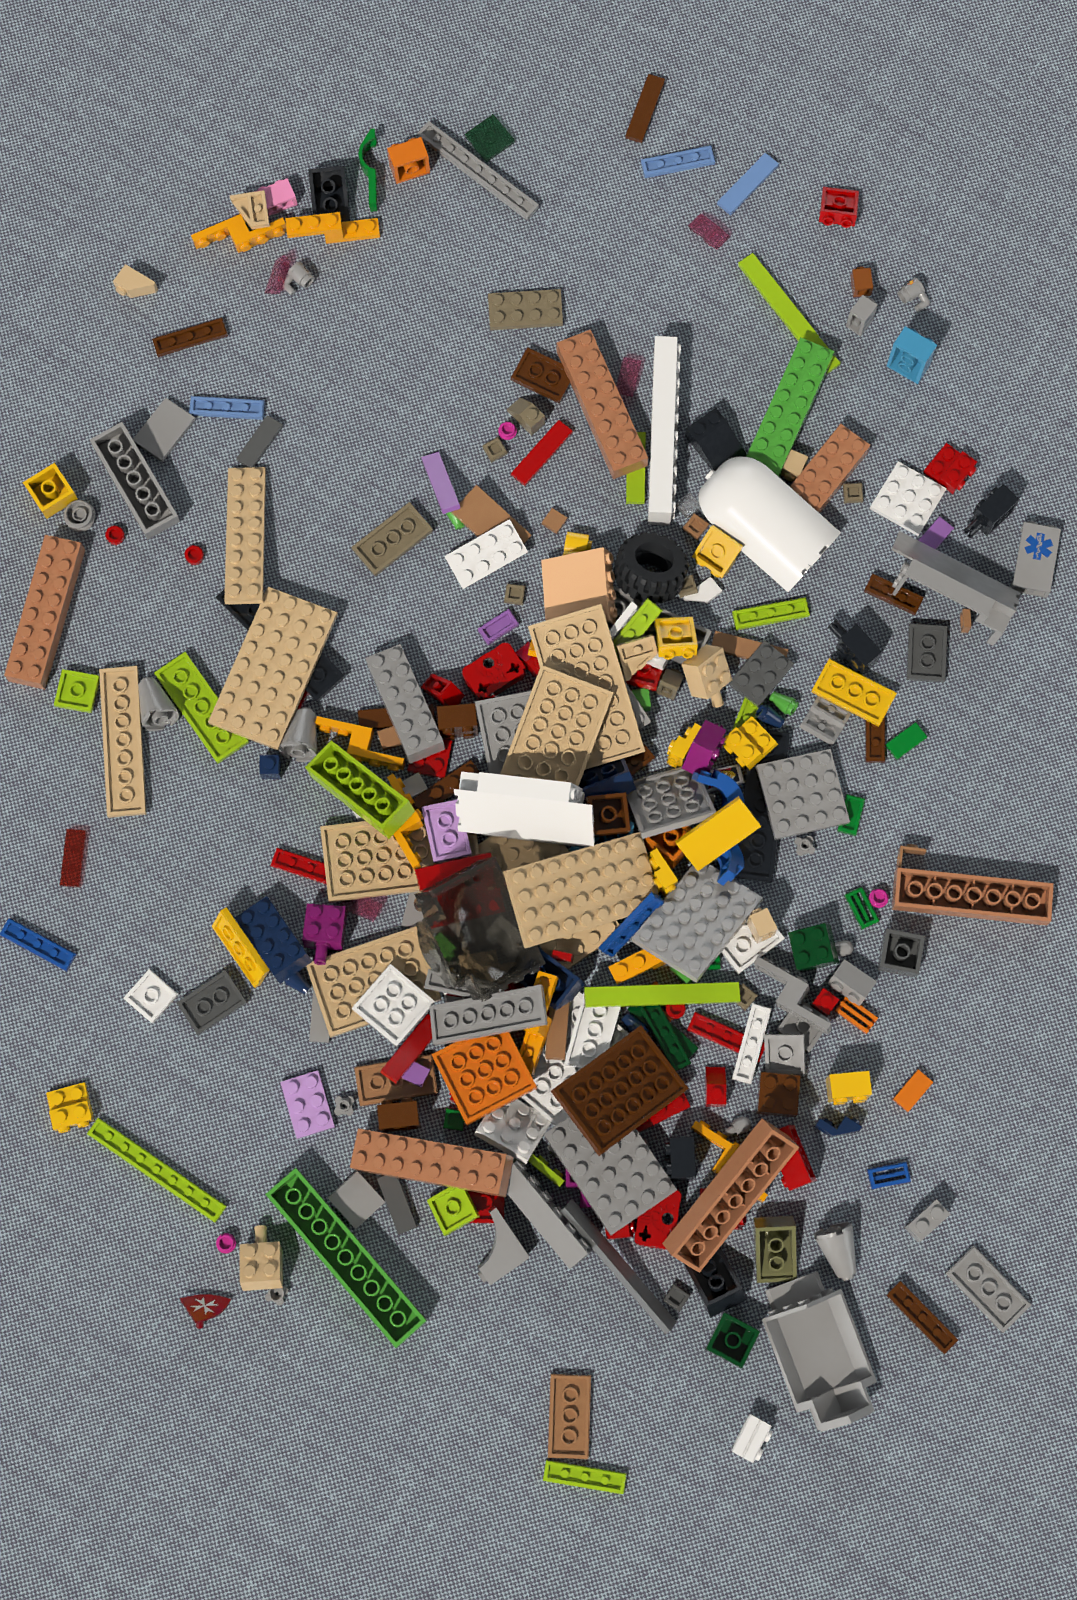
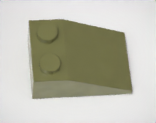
M793 1216L753 1218L757 1283L787 1282L797 1279L796 1225Z

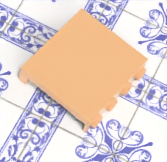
M602 547L541 560L545 621L602 604L607 622L615 624L618 613L614 601L616 600V592L613 588L615 575L612 571V564L614 559L610 551Z

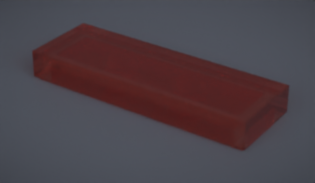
M66 829L60 878L61 887L80 888L86 830Z

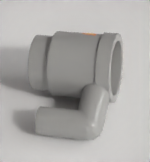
M299 261L289 269L288 276L281 282V286L292 296L296 292L290 285L293 280L299 286L306 289L314 282L315 278Z
M915 277L897 292L899 299L905 304L919 297L921 302L914 306L918 313L930 304L929 298L924 293V286Z

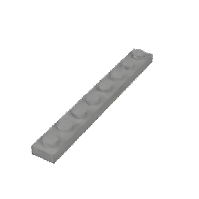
M430 121L417 133L418 138L421 137L427 145L527 221L539 209V204Z

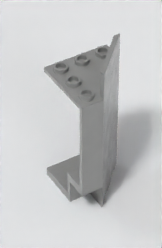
M901 531L898 532L891 550L908 558L909 561L903 563L900 573L892 585L895 588L892 595L896 596L907 578L979 613L975 621L992 629L986 643L993 646L1003 635L1011 617L1017 611L1016 607L1018 606V598L1021 593Z
M816 1271L765 1290L772 1311L768 1312L769 1316L763 1318L762 1322L796 1412L810 1409L817 1430L821 1432L851 1424L875 1412L866 1387L876 1383L877 1380L842 1289L833 1291L830 1288L825 1290L819 1273Z

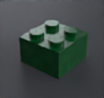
M823 923L788 932L797 971L805 972L839 963L831 925Z
M723 1312L705 1350L739 1368H743L760 1331Z

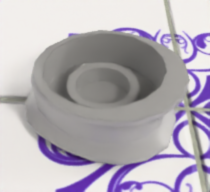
M75 500L68 504L64 512V520L68 527L76 532H83L91 528L95 520L94 507L82 500Z

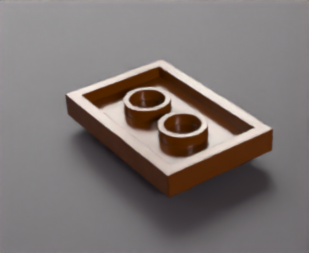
M528 347L511 376V381L559 404L570 386V380L562 363Z

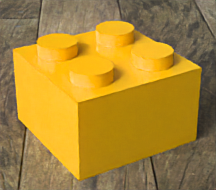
M55 463L23 482L46 519L67 507L71 502L78 500Z
M869 1071L830 1074L825 1079L828 1103L833 1102L834 1105H844L845 1102L853 1100L854 1104L864 1103L872 1095Z

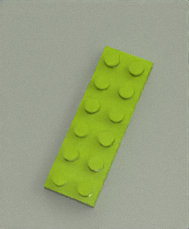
M186 652L154 672L217 764L249 743L247 738L208 723L218 697Z

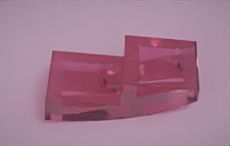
M701 213L688 225L690 231L701 236L704 243L716 250L729 238V235Z
M627 357L623 358L616 385L619 394L633 397L642 361Z
M365 897L341 901L339 906H346L347 911L374 922L382 904Z

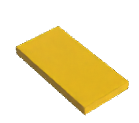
M830 658L811 691L878 727L897 692Z
M738 796L675 842L695 869L699 871L759 829L761 825Z
M226 907L219 912L212 928L252 986L256 988L262 984L270 970Z

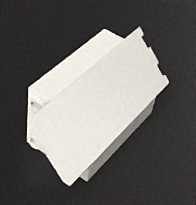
M461 772L459 789H454V795H458L455 804L456 815L459 817L458 831L550 844L594 847L593 805L583 804L585 794L582 792V788L575 784L479 772V774Z

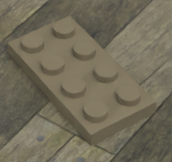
M561 289L488 293L490 330L563 326Z
M409 502L351 548L376 577L431 534L433 529Z

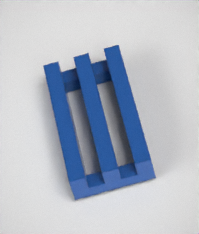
M907 1162L867 1170L871 1190L911 1182ZM900 1167L904 1169V1171L873 1177L875 1172ZM901 1175L906 1177L905 1179L875 1184L876 1180Z

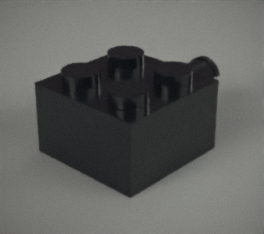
M1004 484L999 488L996 486L989 493L986 501L982 499L975 506L976 509L972 513L974 516L971 523L963 529L964 533L967 534L969 532L968 537L972 538L981 530L988 536L1013 513L1020 499Z
M837 619L834 620V623H831L827 628L838 638L836 646L837 655L849 663L851 670L863 675L878 663L882 651L857 624L849 631H846Z

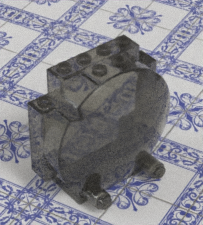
M495 856L478 860L414 894L416 897L414 907L417 911L422 912L424 918L416 922L421 952L430 968L443 980L446 988L468 989L473 1000H481L483 1002L490 999L492 993L496 991L499 993L508 989V984L512 982L515 984L524 980V975L528 973L532 975L541 970L540 966L546 964L537 945L524 948L505 877Z

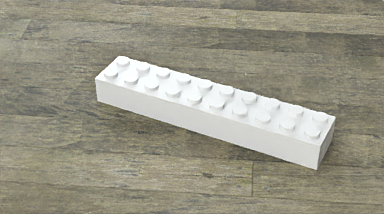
M655 336L648 525H670L671 519L675 517L681 344H677V337Z

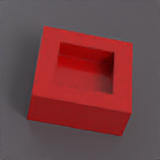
M553 950L552 958L573 964L574 955Z

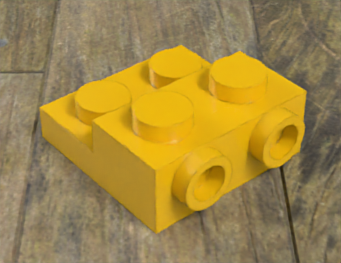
M712 525L692 557L696 559L695 562L698 565L710 569L711 574L718 578H723L728 574L744 546Z
M693 617L657 618L655 620L658 657H664V659L669 660L674 658V656H683V658L688 659L693 657V655H697L698 644Z
M751 716L739 728L735 727L724 737L726 741L723 747L729 754L734 753L737 756L735 760L742 768L746 766L750 770L773 750L778 743Z
M694 723L692 728L688 727L684 738L678 736L676 740L673 739L667 752V764L674 768L683 766L691 744L702 726Z
M656 848L650 852L649 856L651 869L654 873L653 882L657 887L658 893L661 892L666 897L676 889L675 885H677L678 879Z
M85 1082L46 1093L54 1131L65 1133L71 1131V1127H87L90 1125L89 1122L94 1121Z

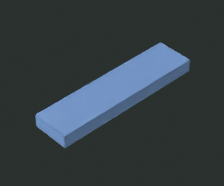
M711 145L641 159L644 178L715 164Z
M764 153L717 201V205L731 216L775 171L779 163Z
M191 396L189 414L192 416L263 420L265 401Z

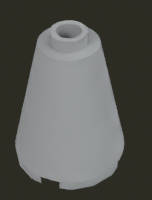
M143 678L138 684L142 726L148 731L163 730L165 725L169 723L172 726L179 718L178 710L155 678Z
M302 707L296 711L280 744L279 752L285 758L290 759L291 756L295 757L297 762H310L317 755L316 716L311 708Z
M841 1222L830 1225V1228L825 1231L824 1228L816 1231L813 1234L837 1278H842L843 1281L854 1278L857 1269L852 1223Z

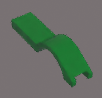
M375 129L369 130L358 152L361 170L368 177L370 212L377 211L376 169L369 167L364 162V157L371 148L376 147Z

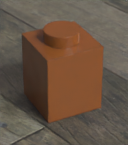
M857 267L852 269L850 279L853 297L871 296L873 291L871 268Z

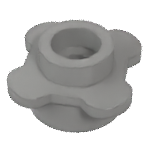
M807 836L806 838L797 837L795 839L797 855L814 854L815 848L812 844V836Z
M337 1096L335 1098L336 1109L334 1113L337 1116L341 1114L353 1115V1097L342 1098Z
M283 1286V1288L269 1289L265 1299L276 1302L280 1306L284 1303L283 1299L288 1293V1288Z

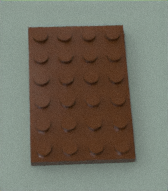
M639 1026L552 1089L551 1093L598 1156H600L689 1088L644 1028Z

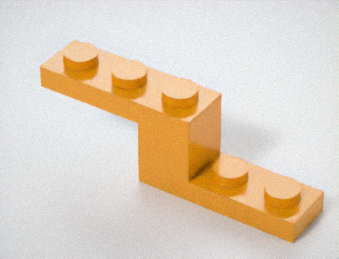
M340 212L285 218L288 238L324 234L326 244L380 238L378 218L342 222Z
M239 214L192 234L191 237L195 248L198 249L205 248L210 243L221 241L230 235L237 252L240 253L246 252L258 244H264L274 237H281L287 232L282 217L269 223L270 227L258 228L249 232L243 217Z
M317 716L315 724L319 731L324 733H330V731L337 732V735L342 737L351 736L347 753L360 763L365 761L374 767H380V765L387 766V769L392 771L404 770V758L369 751L374 735L372 728Z
M394 774L387 776L393 789L409 800L411 805L415 803L410 793L405 794L403 791L405 785L400 777L396 779ZM416 809L413 815L393 834L414 871L417 868H421L419 863L422 860L417 852H412L410 847L413 844L407 835L424 826L421 821L424 817L419 809Z
M643 949L608 968L616 984L619 985L651 968L655 970L666 963Z
M538 971L534 986L542 985L544 987L547 1013L558 977ZM548 1016V1025L523 1029L526 1033L519 1053L532 1076H534L552 1023V1019Z
M702 1120L700 1122L695 1121L691 1130L724 1150L712 1169L713 1172L718 1174L739 1148L740 1144L737 1142L730 1143L726 1140V1135L719 1131L713 1132L710 1130L711 1126ZM763 1192L758 1200L763 1203L768 1194Z

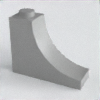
M495 1206L488 1210L495 1228L494 1243L489 1255L477 1266L480 1270L477 1274L483 1283L487 1281L489 1285H492L530 1258Z

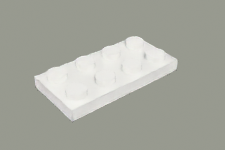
M509 519L444 557L462 589L526 554L528 551Z
M583 993L564 1065L581 1069L610 1048L621 1007L585 1008Z

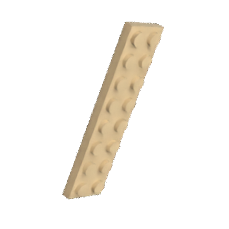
M265 467L228 468L225 604L263 603Z
M138 666L99 669L107 817L145 815L147 813Z

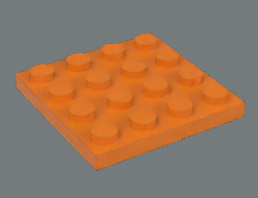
M509 1032L454 1042L431 1054L466 1125L537 1089Z

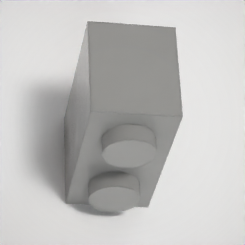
M862 295L850 310L846 327L862 336L874 320L878 304L872 298Z
M844 959L827 984L836 992H840L847 997L850 1002L860 1006L877 981Z
M936 1199L904 1228L917 1242H920L951 1214Z

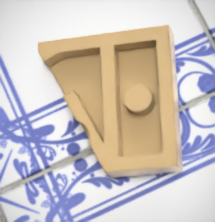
M264 190L230 195L231 202L251 229L270 227Z
M652 634L616 645L625 681H629L633 674L641 670L649 660H652L658 654Z

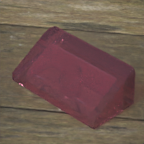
M284 255L275 260L265 289L266 294H280L291 263Z

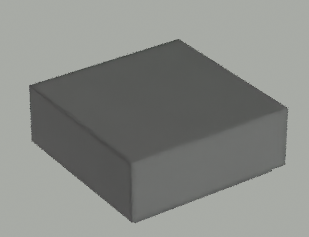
M673 1284L663 1301L680 1312L690 1294Z

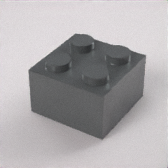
M886 928L883 933L877 970L916 978L920 970L925 936Z

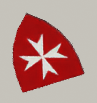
M199 1294L180 1298V1301L196 1323V1328L202 1329L204 1321L221 1314L228 1307L231 1299L218 1295Z

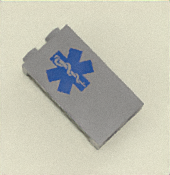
M1034 521L1023 522L1020 528L1022 533L1014 579L1011 582L1010 588L1023 594L1047 598L1051 591L1061 529L1056 528L1054 525H1038Z

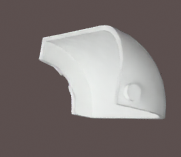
M734 457L725 461L716 471L712 469L706 475L707 481L699 491V504L709 522L744 547L741 551L787 592L794 587L841 534L838 529L766 465L749 457Z

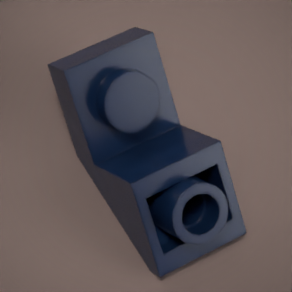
M845 1116L837 1129L834 1128L835 1124L826 1118L824 1120L820 1118L814 1126L830 1138L856 1133L862 1128L859 1125L860 1121L852 1116H849V1118Z

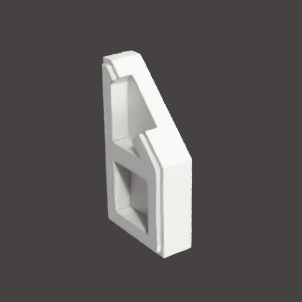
M709 577L697 586L698 593L684 596L683 599L688 602L696 601L708 604L722 593V589Z

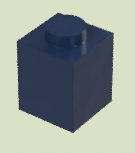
M260 755L259 774L262 779H281V759L279 755Z

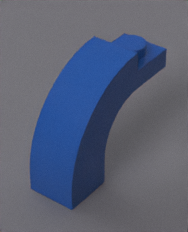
M716 769L713 770V773L701 770L700 773L693 772V780L714 786L720 791L722 796L721 808L738 796L744 802L740 787L726 774Z
M738 844L716 858L720 865L717 882L722 886L727 881L731 882L744 868V858Z

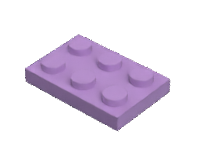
M457 800L422 807L434 863L472 856L467 832L458 831L459 817L456 815L455 805Z
M318 1070L280 1082L297 1139L335 1128Z

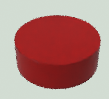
M114 525L106 530L105 536L110 544L119 545L124 541L125 533L121 527Z
M196 545L189 546L185 551L186 561L191 565L200 564L204 559L202 549Z
M685 1004L666 1006V1013L672 1019H679L685 1014Z

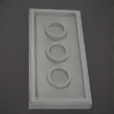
M972 1246L945 1273L1002 1333L1031 1306L1024 1296L975 1246Z

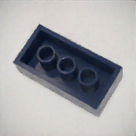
M267 896L235 917L279 984L312 962Z

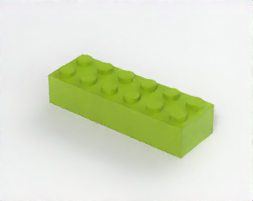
M332 740L305 767L312 779L388 839L415 812L409 800Z

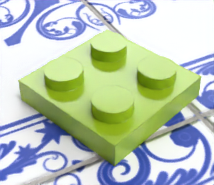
M62 669L54 706L92 713L100 676Z
M448 1187L427 1200L444 1236L480 1217L467 1190Z

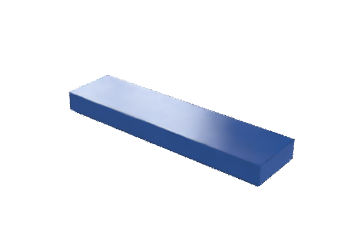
M651 892L599 946L601 952L613 957L640 929L655 909L661 907L665 901L660 896Z
M11 918L7 920L0 932V936L66 972L76 957L75 953Z

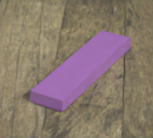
M436 452L421 457L442 514L461 509L440 453Z

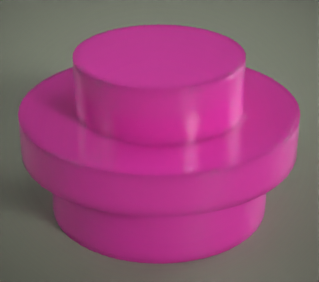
M511 422L502 423L498 429L499 436L504 440L513 439L517 434L516 426Z
M874 889L869 895V901L875 908H882L888 903V894L883 889Z
M221 1234L217 1238L216 1247L221 1253H231L236 1247V1239L231 1234Z

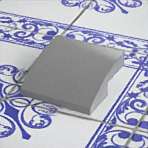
M817 696L799 728L833 746L852 713Z
M358 1171L353 1173L327 1197L355 1229L385 1203L383 1198Z

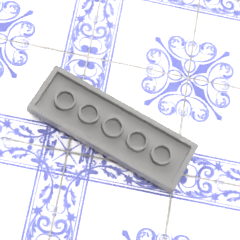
M542 985L429 1006L432 1039L435 1046L548 1025L544 987Z

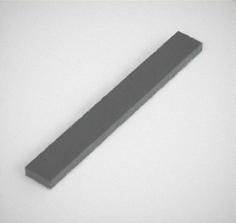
M571 1199L561 1209L564 1217L665 1335L670 1332L677 1321L574 1200Z

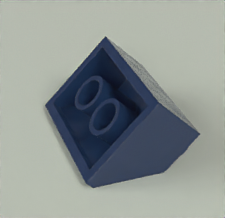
M624 758L585 769L578 786L582 788V792L585 794L584 799L587 796L624 792L627 795L636 790Z
M536 945L512 974V977L525 987L534 986L538 971L557 976L558 981L550 1002V1006L556 1011L572 1001L585 985L579 977Z

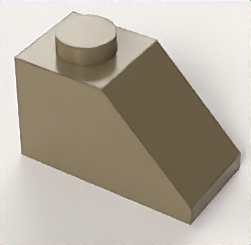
M519 398L507 408V412L531 436L545 425V415L533 403L525 399Z
M666 669L659 683L657 694L674 701L684 675H681V672L676 669Z

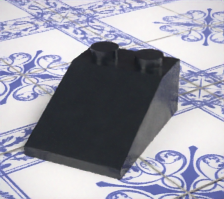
M346 166L308 169L313 215L340 212L342 222L350 221Z
M714 408L686 428L685 437L711 470L716 471L725 461L731 458L747 456L728 422L717 408Z
M721 1247L700 1273L684 1264L710 1318L746 1301L743 1288Z

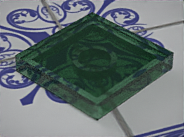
M494 114L465 133V138L486 163L515 143V139Z

